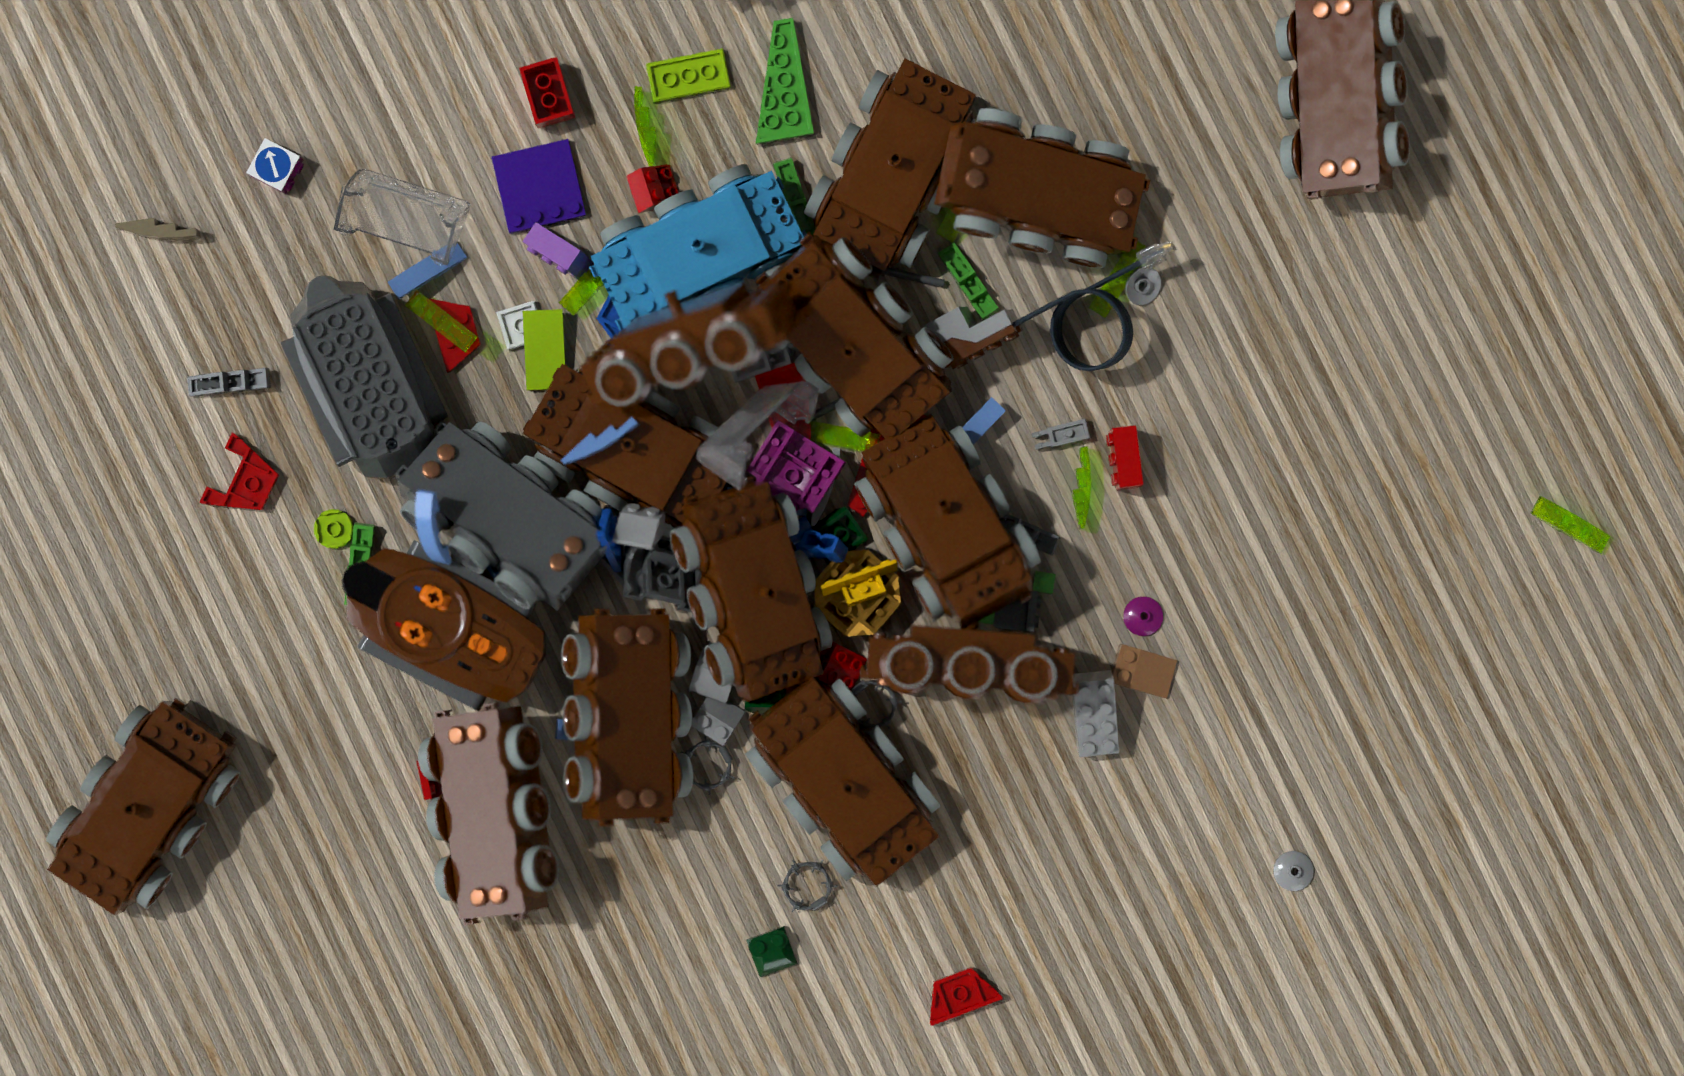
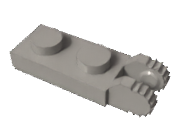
M1086 419L1048 427L1046 430L1032 433L1033 438H1039L1048 434L1050 441L1038 443L1035 445V450L1090 439Z

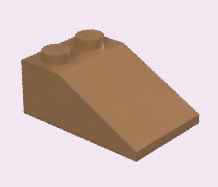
M1119 644L1112 669L1114 684L1167 699L1177 660Z

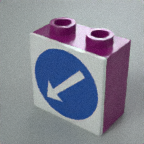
M264 138L246 173L250 177L286 195L287 191H291L294 186L296 174L302 171L304 160L299 155Z

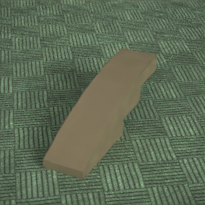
M155 218L115 223V228L120 231L141 237L160 240L201 239L200 231L196 228L180 230L179 225L176 223L159 225V221Z

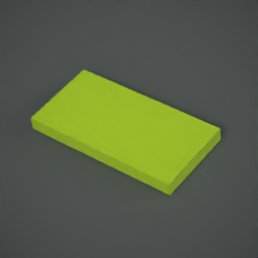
M723 48L646 63L653 103L731 88Z
M563 309L523 311L526 390L548 389L557 368H560L562 364L565 365Z

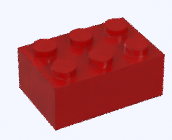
M557 57L519 68L534 122L538 129L576 118Z
M1136 425L1112 428L1108 435H1106L1107 447H1111V453L1108 455L1109 466H1113L1114 472L1111 474V484L1115 486L1116 490L1139 488L1143 485Z

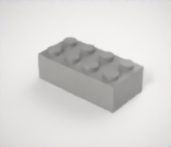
M1111 670L1073 674L1072 686L1075 687V683H1078V695H1072L1076 746L1079 757L1119 753L1114 678Z

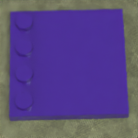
M568 139L491 157L509 234L530 230L535 222L541 226H547L586 216Z

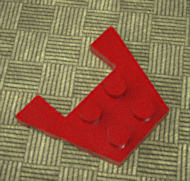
M232 432L224 449L242 456L243 459L227 493L223 494L210 487H206L199 503L263 511L279 474L237 434Z

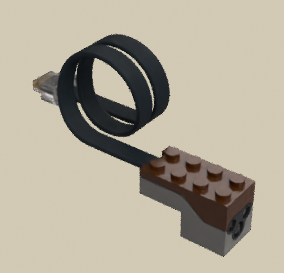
M1167 241L1161 245L1152 244L1136 253L1139 259L1137 262L1086 289L1069 292L1020 319H1017L1013 309L1003 310L976 324L967 306L957 307L924 326L931 329L950 350L953 360L945 368L959 369L968 364L967 360H976L984 356V351H993L1003 346L1001 342H1010L1020 337L1019 333L1024 331L1021 326L1022 323L1057 305L1051 318L1050 333L1052 343L1059 356L1068 365L1078 370L1094 371L1105 369L1118 363L1128 353L1133 341V324L1122 302L1111 293L1097 288L1142 265L1143 269H1151L1166 261L1165 256L1177 249L1172 241ZM1088 293L1105 299L1116 311L1122 325V341L1118 351L1108 361L1097 366L1087 365L1077 360L1068 350L1062 334V322L1066 310L1075 300Z

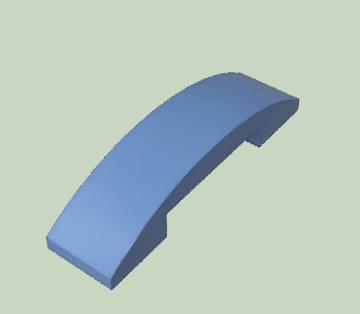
M419 489L416 494L415 519L420 542L432 561L449 565L452 562L448 545L441 544L435 513L439 511L436 493Z

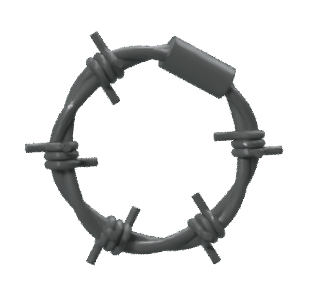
M862 680L851 689L853 696L858 695L868 684L877 685L876 691L878 687H883L889 691L891 696L886 701L891 702L892 712L888 717L883 713L882 715L885 718L878 724H870V718L867 721L858 719L857 723L861 726L859 731L862 728L882 727L885 725L890 729L888 725L894 716L897 703L903 702L898 701V698L889 686L878 685L877 680Z
M705 735L704 741L692 746L684 754L688 758H691L692 755L696 757L697 755L693 751L700 746L709 747V751H711V746L719 748L723 759L728 763L726 772L723 775L718 774L723 778L715 784H708L707 779H705V784H700L693 779L694 785L705 791L709 790L708 795H710L711 789L725 783L730 777L733 779L735 777L730 775L731 760L733 758L726 746L723 747L711 741V739H707Z
M793 859L794 864L791 865L783 884L777 885V887H782L785 896L791 905L794 906L791 912H794L795 909L816 911L828 903L827 899L832 888L838 886L833 885L830 876L824 867L821 866L824 860H821L820 863L801 862L796 864ZM803 866L813 867L812 873L814 870H819L826 877V882H821V884L826 885V896H822L810 904L811 906L802 905L803 899L801 902L794 901L789 895V890H794V888H789V876L793 872L798 876L797 871Z

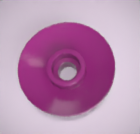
M1141 596L1134 598L1124 609V623L1128 630L1135 635H1151L1162 624V608L1158 602L1150 597ZM1142 612L1147 613L1148 617L1146 620L1141 619L1140 615Z

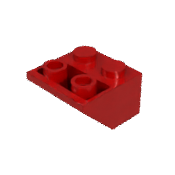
M669 164L643 167L626 176L638 213L655 211L656 205L679 193Z

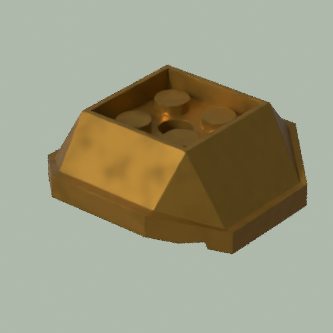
M869 550L848 551L843 562L831 561L815 580L816 607L823 612L827 621L846 637L875 634L901 604L899 578L894 572L880 576L886 589L885 595L848 607L842 590L822 596L821 586L826 581L838 580L848 573L855 574L865 567L880 565L882 561Z

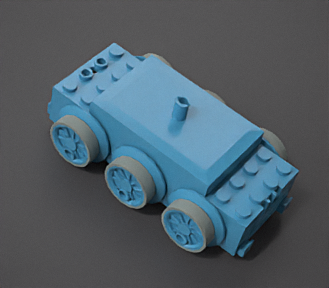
M741 164L713 177L708 182L713 195L702 201H698L694 190L691 189L675 194L660 202L654 208L659 219L658 222L645 227L640 216L635 215L620 220L604 229L600 236L605 246L602 251L591 256L594 265L589 266L595 279L601 277L620 317V319L615 320L619 331L637 317L669 307L664 295L670 291L677 290L678 297L682 303L742 283L745 277L756 281L764 272L770 276L803 247L799 242L807 233L805 230L801 232L782 193L784 186L780 178H775L772 170L761 176L752 175L748 165Z

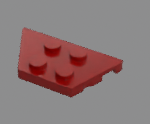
M429 298L427 302L447 373H450L461 361L463 362L471 352L481 345L470 306Z
M972 967L935 980L933 982L930 1026L1002 1000L1003 998Z

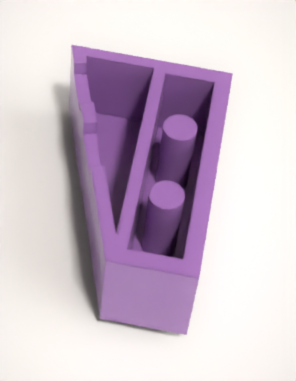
M536 222L522 241L528 246L526 250L535 256L537 254L541 255V259L550 266L553 263L557 266L556 269L564 275L568 273L580 282L589 272V266L594 264L581 250Z

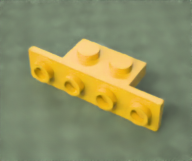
M896 559L892 561L885 560L875 567H865L858 573H848L838 580H828L821 586V594L826 596L842 590L848 607L885 595L886 589L880 576L897 571L898 562Z

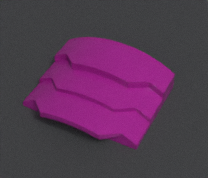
M778 420L746 471L755 476L757 481L768 482L772 496L780 493L787 494L794 505L795 511L806 508L814 513L834 480L839 476L846 462Z

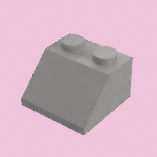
M627 504L620 513L613 542L653 549L664 534L666 511H661L655 507L645 508L640 507L638 504Z
M703 648L689 691L726 704L733 685L728 684L723 687L716 685L707 667L705 648Z
M707 697L691 721V726L724 746L745 711L728 700L725 704Z

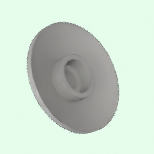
M1148 266L1140 267L1133 271L1126 282L1125 290L1128 299L1136 305H1145L1153 301L1160 291V275L1155 269Z
M1285 852L1278 857L1274 864V878L1282 888L1289 891H1299L1311 882L1313 878V865L1310 859L1301 852ZM1293 868L1298 869V873L1296 875L1291 874V870Z

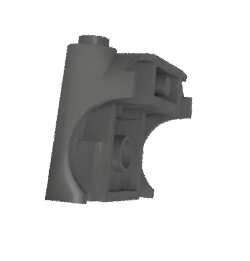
M662 536L653 549L625 545L623 597L640 601L644 597L677 604L679 610L691 612L687 592L689 588L699 585L702 573L697 569L684 572L674 556L670 538Z

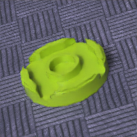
M330 509L322 512L315 521L314 534L321 545L331 549H338L351 541L354 525L347 513Z

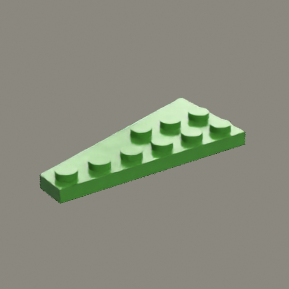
M793 18L773 22L756 145L814 135Z

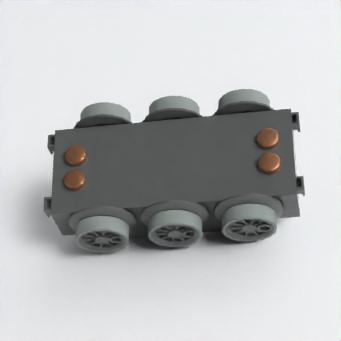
M441 422L434 430L436 435L434 440L409 468L403 465L395 473L396 479H398L400 495L407 500L400 509L402 517L417 531L415 519L417 491L421 489L435 492L439 511L435 513L438 531H443L452 538L447 544L448 549L462 565L477 574H481L488 565L500 574L495 579L496 586L506 597L522 608L529 609L538 600L545 601L558 611L605 556L607 546L602 548L596 536L597 531H600L599 521L602 509L590 497L577 490H572L566 498L555 499L552 497L551 492L558 485L557 478L544 464L531 456H524L518 464L510 463L508 465L505 463L504 458L510 453L511 447L507 440L490 425L484 422H477L471 430L463 429L461 431L450 422L447 425Z

